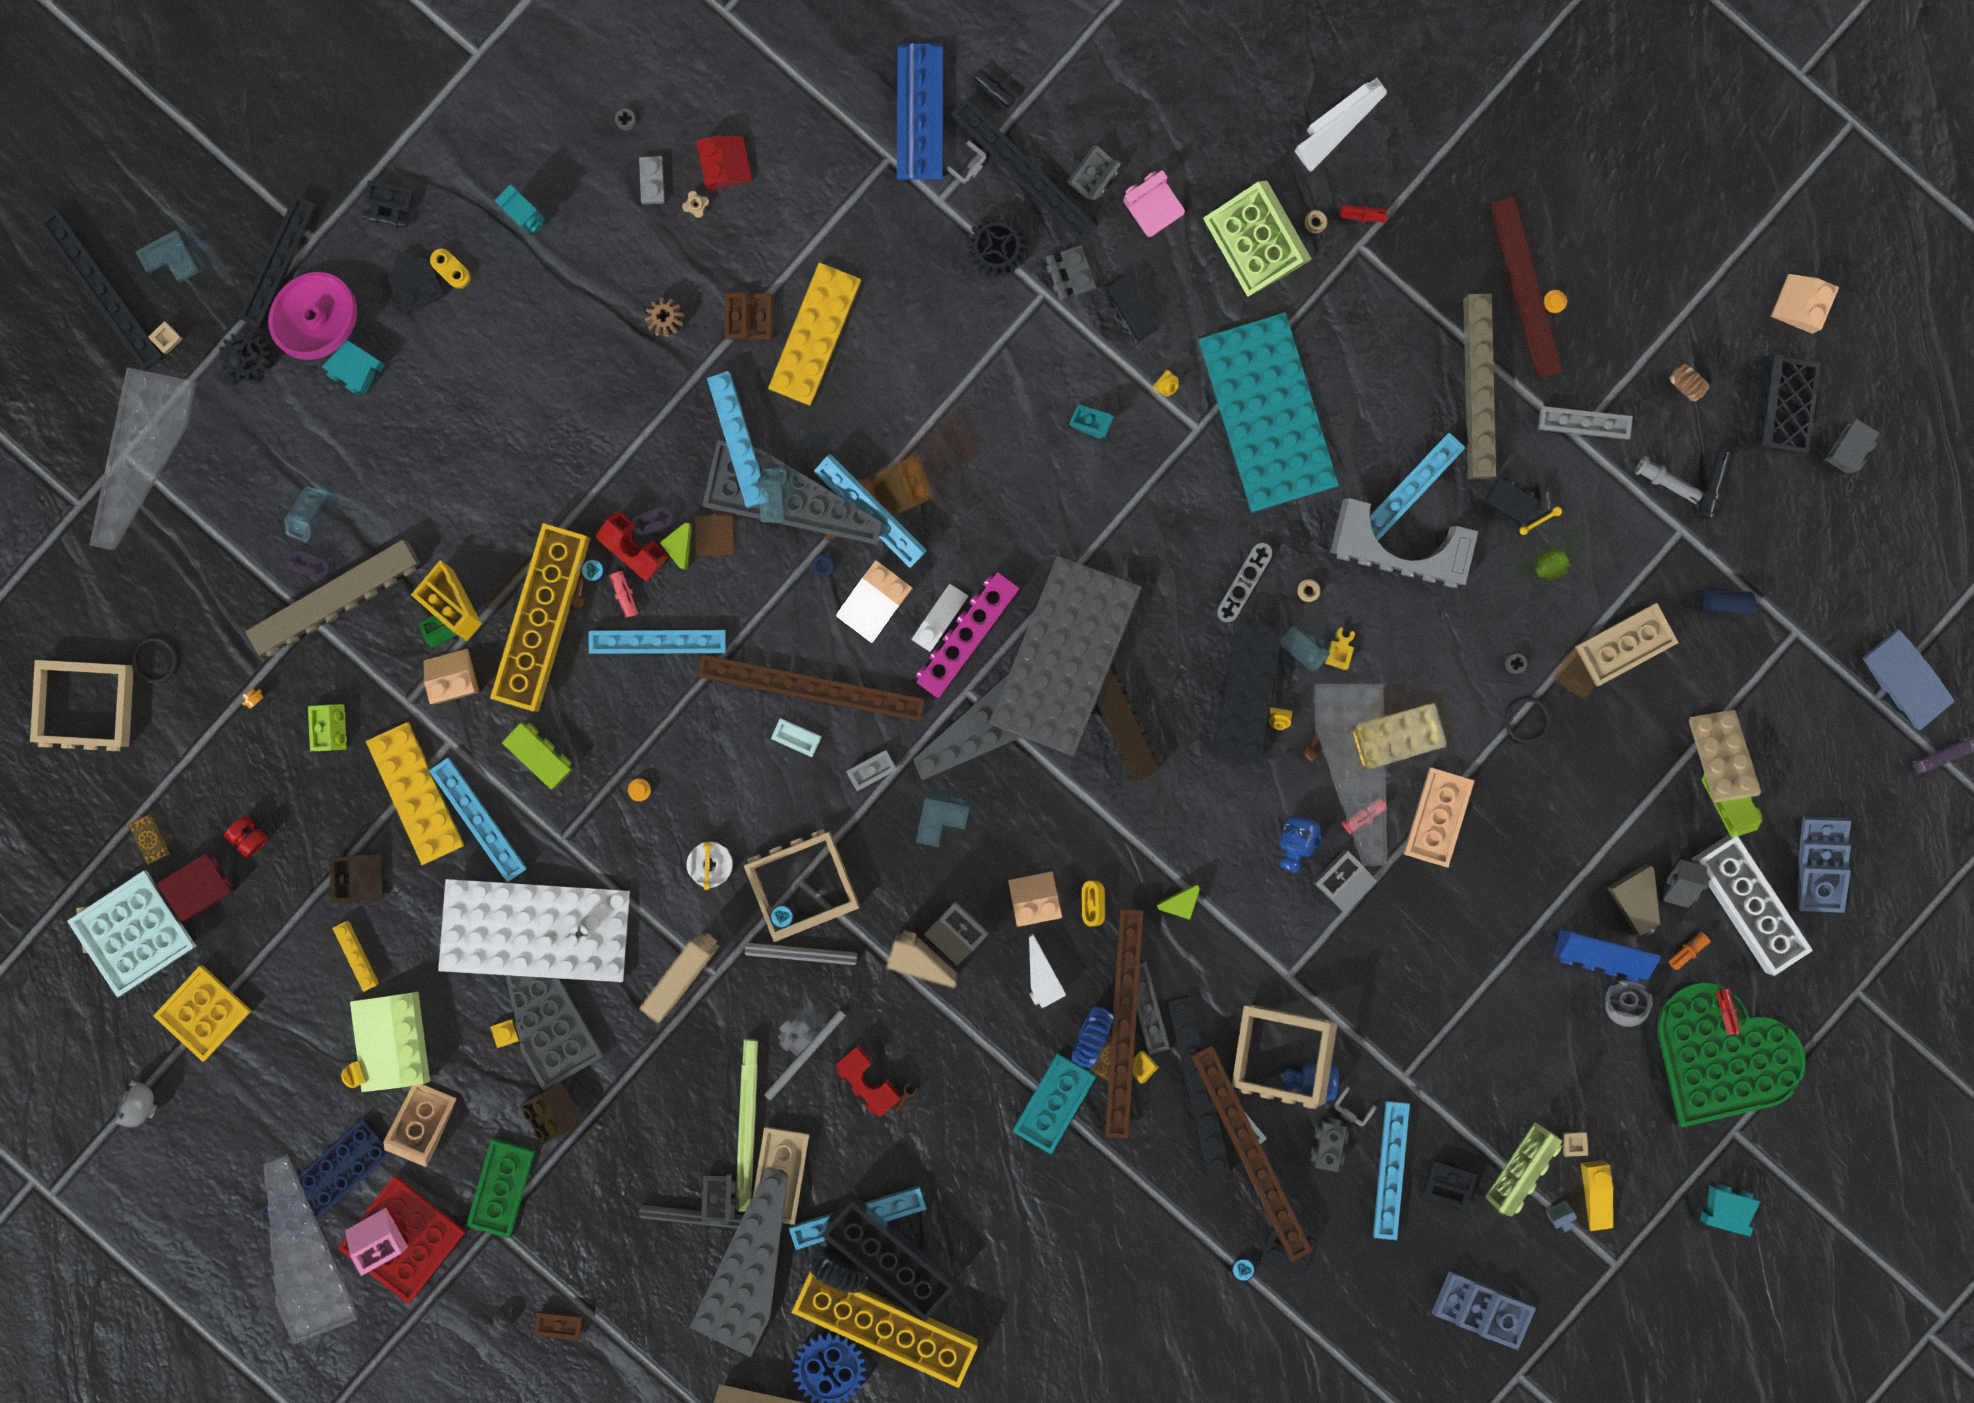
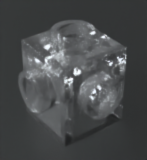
M796 1018L792 1022L787 1020L779 1028L781 1033L778 1035L780 1039L778 1043L787 1052L791 1050L796 1056L815 1038L809 1032L810 1027L803 1020L798 1021ZM791 1033H795L798 1038L792 1037Z

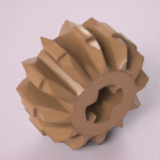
M660 298V305L652 301L651 304L654 309H646V312L651 316L645 317V321L652 322L648 328L650 331L656 329L655 334L657 336H660L662 331H664V335L669 337V330H672L675 334L678 332L675 325L683 326V323L677 319L683 318L684 314L678 312L681 308L679 304L673 306V299H669L665 303L664 298ZM666 312L670 317H667L666 322H663L659 318L663 317V313Z
M1687 364L1677 367L1669 377L1670 382L1691 401H1698L1709 389V384Z

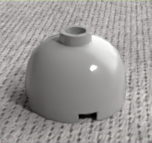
M1619 981V984L1609 987L1605 996V1010L1608 1016L1616 1024L1624 1027H1633L1644 1022L1653 1004L1651 994L1645 991V987L1635 981Z
M131 1080L129 1085L133 1087L130 1088L129 1092L125 1090L116 1115L120 1117L114 1119L115 1124L125 1127H137L143 1124L147 1117H153L157 1105L153 1104L154 1095L151 1089L140 1082Z

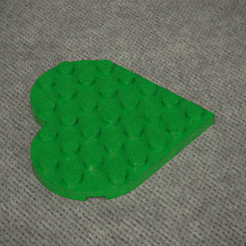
M1697 982L1679 988L1665 1001L1658 1017V1038L1678 1124L1681 1128L1776 1106L1792 1096L1800 1080L1802 1081L1805 1072V1054L1796 1034L1783 1023L1772 1018L1763 1016L1749 1017L1743 1002L1732 992L1731 996L1734 1007L1738 1009L1736 1015L1741 1031L1738 1034L1728 1035L1722 1014H1719L1721 1010L1715 993L1717 990H1725L1726 988L1714 983Z

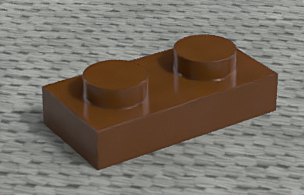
M537 1311L534 1336L580 1340L583 1315Z

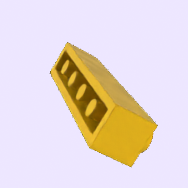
M346 921L333 927V931L362 991L364 992L379 985L350 922Z

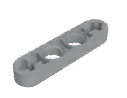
M1259 543L1250 551L1217 609V616L1221 621L1231 622L1238 616L1272 557V549L1268 544ZM1265 548L1267 557H1262L1258 562L1262 564L1261 568L1257 564L1249 562L1251 558L1255 561L1258 557L1256 549L1261 550ZM1251 566L1256 570V577L1249 580L1244 576V570L1246 567ZM1236 586H1241L1245 590V596L1242 599H1236L1233 596L1232 591ZM1228 597L1233 602L1240 603L1238 608L1236 605H1233L1231 609L1232 617H1223L1224 612L1221 611L1222 608H1228L1231 603L1226 601Z

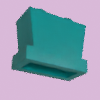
M511 184L496 198L495 202L529 235L532 232H538L543 226L542 222L545 218Z
M346 340L322 368L328 371L326 375L334 381L339 382L341 379L347 383L345 388L357 395L358 392L366 395L376 370L381 372L385 364Z
M1718 1184L1717 1187L1709 1185L1707 1212L1702 1211L1700 1220L1706 1225L1751 1237L1753 1228L1750 1226V1223L1760 1201L1753 1197V1193L1745 1190H1740L1737 1193L1731 1191V1187L1723 1184Z

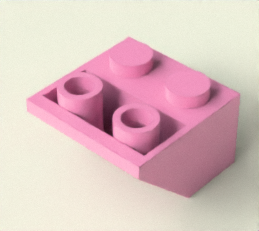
M387 1208L345 1230L350 1256L361 1276L398 1256L408 1248Z

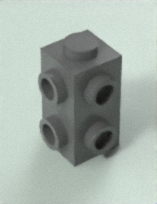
M1328 1117L1327 1120L1321 1119L1320 1125H1316L1314 1137L1317 1138L1316 1147H1312L1310 1160L1313 1161L1315 1168L1338 1172L1339 1166H1343L1345 1153L1342 1152L1343 1144L1348 1142L1349 1131L1341 1123V1119Z

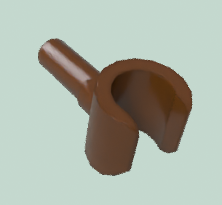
M579 577L577 590L571 599L572 606L579 610H582L586 603V599L580 597L584 585V577Z
M1318 729L1309 746L1303 751V757L1309 762L1314 761L1319 754L1314 749L1322 732Z
M910 1083L904 1086V1094L894 1108L896 1112L900 1111L909 1097L915 1096L917 1087L912 1094H908L906 1088Z

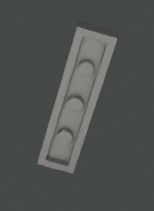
M1542 406L1540 407L1538 430L1629 440L1633 416Z

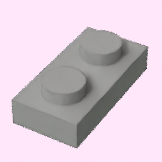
M662 156L639 157L641 203H665Z
M887 750L846 772L856 791H859L896 771L897 768Z

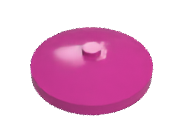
M324 272L303 274L286 284L275 297L269 312L270 334L277 346L294 358L303 360L322 358L337 350L351 334L356 322L357 304L350 288L338 277Z

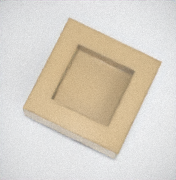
M165 321L149 336V339L166 355L183 340Z
M1562 1132L1563 1155L1565 1157L1588 1155L1587 1132Z

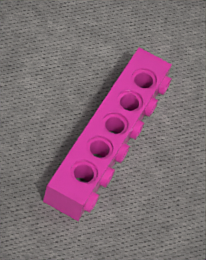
M998 572L995 576L990 574L983 584L986 587L982 594L976 593L970 601V604L973 605L968 613L966 611L962 612L956 620L959 623L954 631L950 629L943 638L946 643L941 649L937 647L929 657L932 662L928 667L923 665L916 675L919 678L916 683L938 699L1019 590L1016 585ZM989 592H997L1000 596L999 602L990 604L986 599ZM976 610H983L986 613V619L981 623L973 619V614ZM963 628H969L973 632L972 638L968 641L962 640L959 636ZM951 646L959 649V656L956 659H949L946 655V650ZM938 664L943 665L946 669L945 675L940 678L933 675V668Z

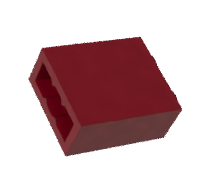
M204 854L157 883L183 923L232 894L230 888L233 885L226 875L222 877L217 869L220 868V865L214 856L209 858L207 854Z

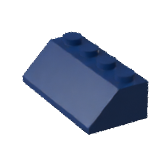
M1560 929L1554 956L1560 958L1561 963L1573 965L1574 962L1582 963V968L1595 971L1596 967L1605 969V974L1616 977L1618 973L1626 974V979L1640 982V978L1648 980L1661 957L1649 951Z

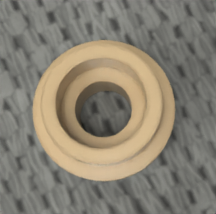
M1318 210L1309 212L1304 220L1306 229L1314 234L1321 233L1327 226L1326 215ZM1312 220H1319V226H1314Z
M1312 579L1302 581L1297 589L1298 596L1305 602L1316 600L1320 595L1319 584ZM1307 586L1311 587L1313 590L1311 595H1307L1305 593V588Z

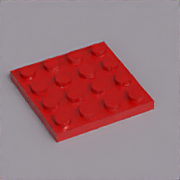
M395 1175L357 1223L387 1208L408 1248L368 1273L409 1304L465 1234L466 1230ZM345 1237L337 1249L352 1260L347 1238Z

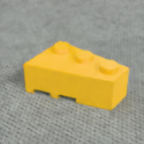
M441 560L411 594L454 633L466 641L470 639L482 624L454 570Z

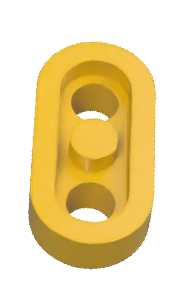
M437 249L431 254L430 263L432 267L450 285L461 289L470 283V272L448 250ZM444 256L445 261L439 264L438 258ZM460 272L461 277L454 279L455 273Z
M1097 880L1087 881L1082 887V918L1088 926H1099L1105 919V891L1102 883Z

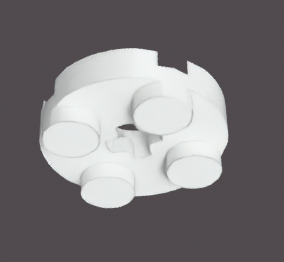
M710 842L712 844L710 858H712L713 862H716V867L709 871V887H716L725 882L730 876L733 869V859L728 848L720 843ZM701 843L689 854L687 871L697 884L704 887L705 850L703 848L704 843Z

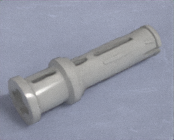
M1647 456L1640 460L1635 469V474H1642L1649 478L1651 483L1661 484L1694 504H1697L1703 495V491L1667 472L1665 466L1656 465L1649 461Z

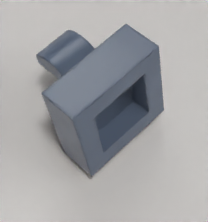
M1566 1200L1545 1210L1556 1229L1561 1226L1564 1232L1573 1229L1571 1222L1576 1220L1577 1217Z

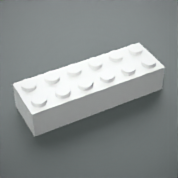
M1728 834L1691 859L1693 863L1707 866V876L1710 878L1708 886L1765 973L1775 976L1813 951L1738 836L1731 838L1730 834Z

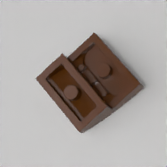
M725 293L724 339L773 340V294Z

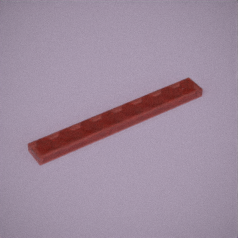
M1511 197L1490 204L1538 379L1561 373L1560 361L1515 198Z

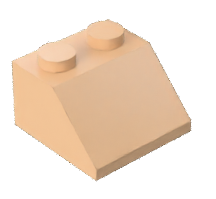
M1788 274L1771 317L1813 334L1822 330L1839 287L1818 278Z
M468 649L424 660V683L430 704H439L480 693Z
M1053 871L1008 880L1017 927L1062 918Z

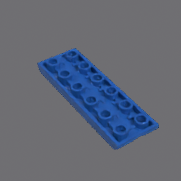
M898 43L897 180H943V44Z

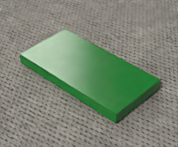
M496 1138L491 1139L467 1221V1227L511 1238L536 1150Z

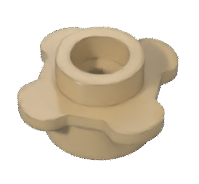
M691 191L688 193L689 198L682 205V208L685 212H690L696 218H700L703 216L709 200L707 197H701L695 191Z

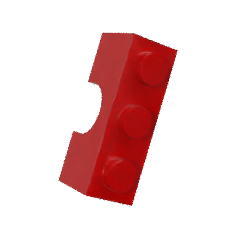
M617 511L605 521L595 538L647 582L660 571L670 555L654 541H651L644 548L635 544L632 539V530L636 525L620 511Z
M857 1044L837 1061L836 1066L838 1068L836 1072L843 1080L848 1079L852 1084L851 1090L858 1098L862 1096L867 1102L865 1106L873 1115L876 1113L881 1117L901 1100V1095L887 1079L877 1086H872L865 1082L863 1072L872 1064V1061Z

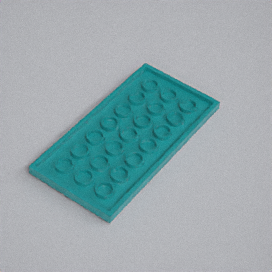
M1286 312L1200 338L1198 342L1251 513L1338 487L1337 478Z

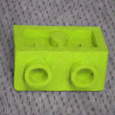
M343 704L308 706L310 751L346 750L345 706Z

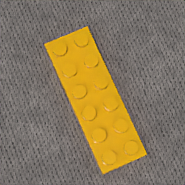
M820 262L818 263L768 387L769 390L806 405H812L860 286L861 279Z
M407 722L367 740V746L421 865L464 847L463 840L439 787L429 772V765L410 723Z

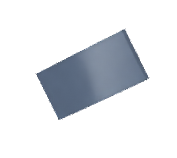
M1896 629L1863 657V660L1883 691L1889 693L1897 707L1905 712L1914 728L1918 730L1924 728L1955 702L1930 665L1899 629Z
M1803 816L1798 861L1799 911L1845 912L1851 870L1848 868L1851 845L1848 843L1851 820L1849 818Z
M1449 1271L1431 1313L1439 1318L1453 1322L1459 1327L1473 1331L1481 1337L1518 1350L1536 1308L1486 1285Z

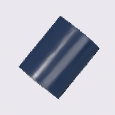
M1705 588L1703 611L1754 614L1757 611L1756 598L1754 593L1750 591Z

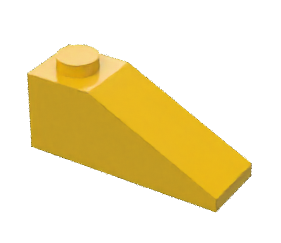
M1604 1160L1581 1163L1589 1230L1613 1228V1185L1610 1165Z

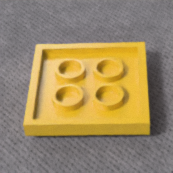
M201 965L155 1013L154 1017L202 1062H205L252 1010Z

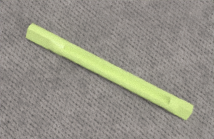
M744 1039L736 1177V1209L738 1211L747 1210L752 1195L758 1041L755 1039Z

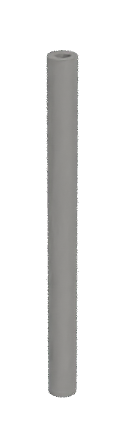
M839 1010L764 1094L769 1100L775 1097L846 1017L843 1011Z

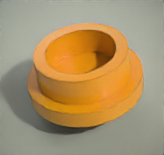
M1552 290L1544 297V307L1551 313H1559L1566 307L1567 298L1563 292Z
M252 688L242 696L244 698L242 704L244 706L247 705L249 709L264 698L261 694L262 691L260 689L255 691Z
M635 779L628 786V794L635 801H644L651 793L650 784L644 779Z

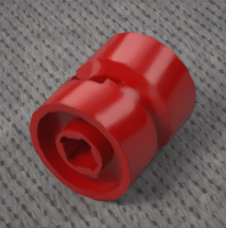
M246 815L235 821L226 830L224 837L232 845L237 844V850L245 858H249L269 838L260 829L255 830V824Z

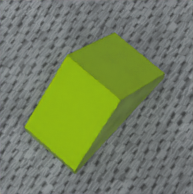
M684 523L660 542L679 568L684 570L688 568L692 525L690 523Z
M1195 883L1156 903V906L1159 910L1190 920L1200 888Z

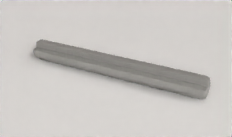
M747 943L745 945V955L847 965H856L857 963L856 952Z

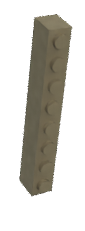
M1468 294L1463 299L1468 480L1492 479L1496 477L1492 294Z
M401 540L245 631L258 655L271 657L280 652L279 648L285 644L289 646L299 641V636L305 632L310 634L318 630V625L326 621L329 623L339 617L338 613L341 611H350L359 605L358 601L364 598L366 600L373 598L378 594L377 590L382 587L389 588L395 585L399 577L403 575L408 577L417 572L416 568L421 563L409 542Z

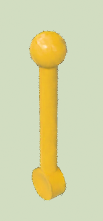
M1555 507L1546 516L1528 526H1522L1519 530L1520 533L1526 535L1528 530L1553 516L1561 515V508Z
M706 842L703 845L705 850L704 890H709V865L712 844Z

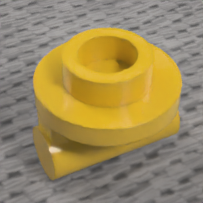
M1166 370L1152 388L1164 396H1170L1177 391L1179 380L1170 371Z
M1269 708L1268 723L1276 730H1283L1291 725V710Z
M359 1061L351 1063L342 1070L341 1077L346 1086L355 1088L366 1083Z

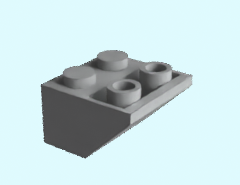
M1343 850L1313 881L1345 914L1377 882L1367 869L1347 850Z
M955 901L924 935L958 965L988 935V931Z

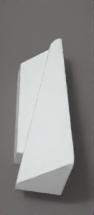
M1378 78L1361 86L1309 126L1307 131L1311 137L1298 145L1295 153L1309 171H1313L1386 95L1387 91Z

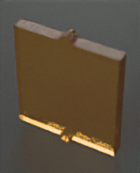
M712 514V516H695L696 556H713L716 558L717 556L734 555L733 516H717L716 514Z
M1574 647L1553 680L1567 688V692H1573L1585 700L1595 683L1577 649Z

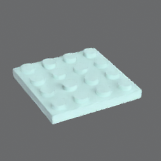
M147 870L133 877L67 921L117 997L127 993L197 947Z

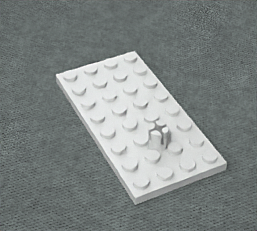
M446 879L438 971L623 982L630 891Z

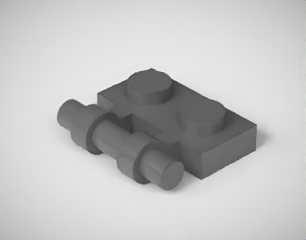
M1082 245L1060 252L1061 262L1056 263L1054 255L1045 257L1048 264L1046 266L1048 274H1051L1054 282V292L1058 294L1060 301L1068 298L1066 290L1071 288L1074 297L1096 290ZM1060 270H1066L1069 281H1062Z

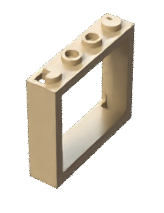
M35 660L30 742H39L38 747H53V743L61 744V748L75 749L76 745H84L86 750H98V746H107L106 751H120L121 747H129L134 672L132 665ZM48 670L118 674L115 740L44 736Z
M824 829L814 832L811 834L812 838L806 841L803 838L796 839L790 842L791 847L782 849V846L769 850L770 855L761 858L760 854L749 858V863L744 865L774 942L859 909L860 905L830 831L825 833ZM826 840L849 901L779 929L771 922L770 914L772 910L755 868Z
M701 933L691 940L641 1006L640 1010L658 1023L669 1014L720 947L716 944L717 940L708 933L705 935Z
M1245 1005L1232 1087L1239 1088L1240 1093L1252 1094L1253 1091L1260 1093L1262 1098L1274 1099L1275 1096L1282 1098L1281 1101L1285 1103L1295 1104V1101L1303 1102L1304 1107L1317 1109V1106L1323 1105L1326 1102L1338 1022L1256 1005ZM1254 1017L1323 1031L1313 1096L1244 1081Z

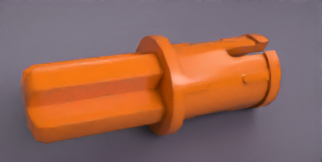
M1699 932L1690 942L1682 944L1683 948L1668 960L1670 966L1678 970L1691 958L1695 959L1697 957L1696 954L1711 943L1709 938L1703 932Z

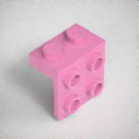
M1163 170L1159 173H1156V171L1150 173L1144 178L1146 182L1140 186L1135 184L1125 191L1126 195L1123 202L1148 237L1154 236L1185 213L1184 208L1167 185L1168 177Z

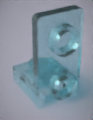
M763 469L758 479L760 517L762 522L782 523L784 521L782 486L787 479L786 470Z
M308 486L303 489L284 519L286 535L306 543L311 537L310 523L326 499L325 493Z
M1294 626L1290 627L1281 638L1280 646L1311 672H1316L1330 655L1324 648L1320 649Z

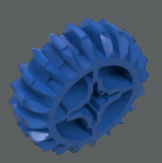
M1096 1006L1090 1010L1072 1052V1061L1077 1063V1065L1091 1068L1095 1064L1113 1022L1112 1013Z

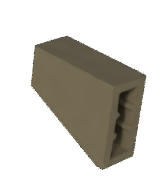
M1645 864L1607 887L1634 934L1643 935L1644 937L1656 931L1655 927L1660 925L1655 872L1651 865Z

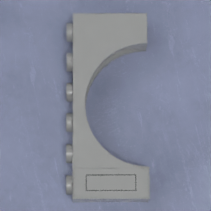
M1350 498L1343 499L1330 553L1337 554V559L1350 561V558L1359 560L1358 564L1369 567L1372 566V563L1380 565V570L1393 572V569L1401 571V575L1413 578L1415 574L1423 576L1422 580L1436 583V580L1444 582V586L1457 588L1458 585H1466L1478 531L1459 526L1450 527L1445 540L1435 552L1420 560H1403L1387 552L1375 538L1370 524L1371 504Z

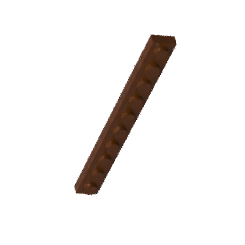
M701 655L697 675L700 678L915 721L921 720L925 700Z
M1120 909L1105 1137L1128 1139L1143 910Z
M1209 1045L1190 1055L1289 1260L1293 1262L1312 1252L1213 1046Z

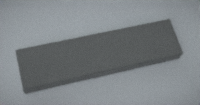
M1143 961L1140 962L1137 1015L1148 1055L1169 1050L1170 1045L1147 962Z

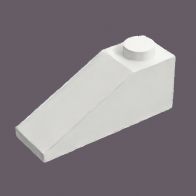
M949 584L912 640L929 652H932L968 598V595Z
M1032 933L1029 935L1032 992L1029 994L1035 1005L1040 1004L1044 1008L1066 996V993Z

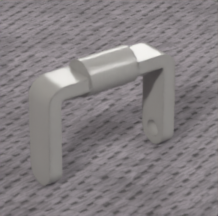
M970 141L966 144L978 153L981 158L970 168L966 177L963 178L949 166L946 167V170L963 184L968 183L972 177L975 178L986 161V154Z
M1345 1086L1334 1102V1108L1341 1112L1340 1116L1350 1123L1355 1122L1359 1126H1364L1377 1106L1373 1104L1362 1121L1356 1118L1355 1114L1339 1106L1350 1089L1349 1086Z

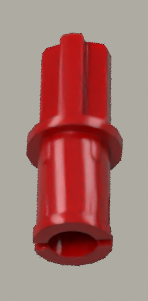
M1367 204L1363 206L1343 205L1341 208V217L1344 219L1361 220L1362 223H1365V221L1386 222L1387 214L1385 213H1387V208L1367 207Z
M1730 988L1717 990L1715 993L1721 1010L1719 1014H1722L1727 1034L1734 1035L1740 1033L1741 1030L1736 1015L1738 1009L1734 1007Z

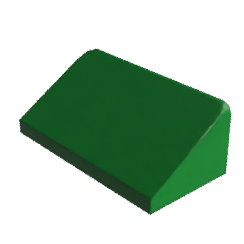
M435 615L418 623L424 641L431 648L457 635Z

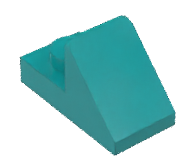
M1077 405L1069 426L1101 439L1102 437L1105 438L1114 417L1109 413Z

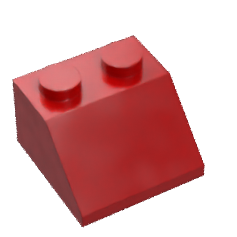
M715 136L696 140L704 181L708 191L753 181L743 136Z

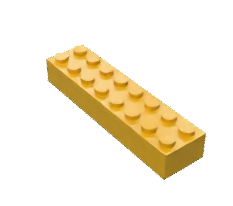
M542 523L490 699L539 712L570 610L571 599L575 593L581 567L591 540L590 537Z
M810 1271L792 1310V1313L958 1388L978 1347V1339L930 1317L924 1321L910 1308L866 1288H863L860 1293L854 1294L830 1288V1286L823 1284L822 1281L817 1280Z

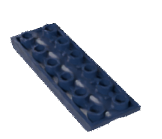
M362 1119L261 1209V1212L291 1244L392 1153L384 1150V1142Z

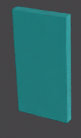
M1057 1052L1012 1132L1052 1154L1097 1075Z

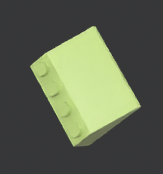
M1268 181L1257 182L1203 218L1247 297L1312 260Z
M411 992L351 1001L350 1006L357 1059L366 1082L361 1085L362 1092L408 1087L430 1082L419 993Z
M1534 1122L1485 1198L1505 1215L1512 1217L1514 1213H1518L1524 1205L1523 1200L1526 1195L1534 1191L1538 1177L1544 1175L1548 1170V1162L1552 1156L1555 1157L1560 1152L1562 1140Z

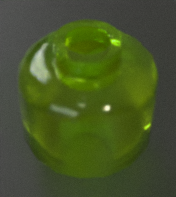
M1552 548L1537 557L1538 565L1535 566V569L1540 578L1546 577L1548 581L1552 582L1566 575L1571 564L1563 550L1559 551L1556 548Z

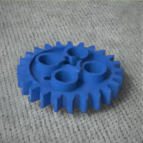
M828 1331L827 1337H824L819 1332L817 1340L815 1337L810 1336L811 1344L804 1341L802 1346L805 1350L798 1349L797 1354L800 1357L794 1358V1363L799 1365L793 1367L792 1370L794 1373H799L794 1377V1381H801L797 1389L805 1388L803 1397H807L809 1394L812 1395L811 1403L816 1399H819V1403H824V1401L828 1403L833 1401L841 1403L842 1398L849 1402V1394L856 1396L857 1391L855 1388L862 1389L863 1385L859 1380L863 1381L866 1378V1375L861 1373L867 1370L866 1365H861V1363L865 1362V1356L859 1357L862 1348L854 1349L856 1341L849 1344L848 1338L840 1339V1334L838 1333L835 1337H832L831 1331ZM836 1349L840 1355L832 1358L828 1355V1351ZM818 1352L823 1353L825 1360L818 1354ZM810 1361H817L820 1367L812 1369L808 1363ZM826 1362L829 1368L834 1367L833 1374L830 1370H825ZM845 1368L850 1370L851 1375L843 1377L839 1371ZM835 1378L839 1383H841V1386H838L836 1384ZM827 1380L832 1386L824 1389L821 1387L820 1382Z

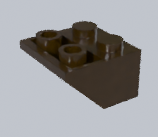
M382 854L337 855L329 857L331 903L383 899Z
M561 1081L520 1105L524 1118L529 1121L535 1136L542 1144L565 1134L584 1121Z

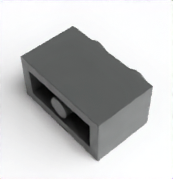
M1858 419L1848 421L1825 460L1847 474L1858 472L1866 462L1864 459L1866 454L1871 452L1877 445L1878 441L1876 438L1879 432Z
M1680 860L1664 881L1663 901L1689 908L1695 900L1699 899L1703 889H1707L1710 878L1707 876V866Z

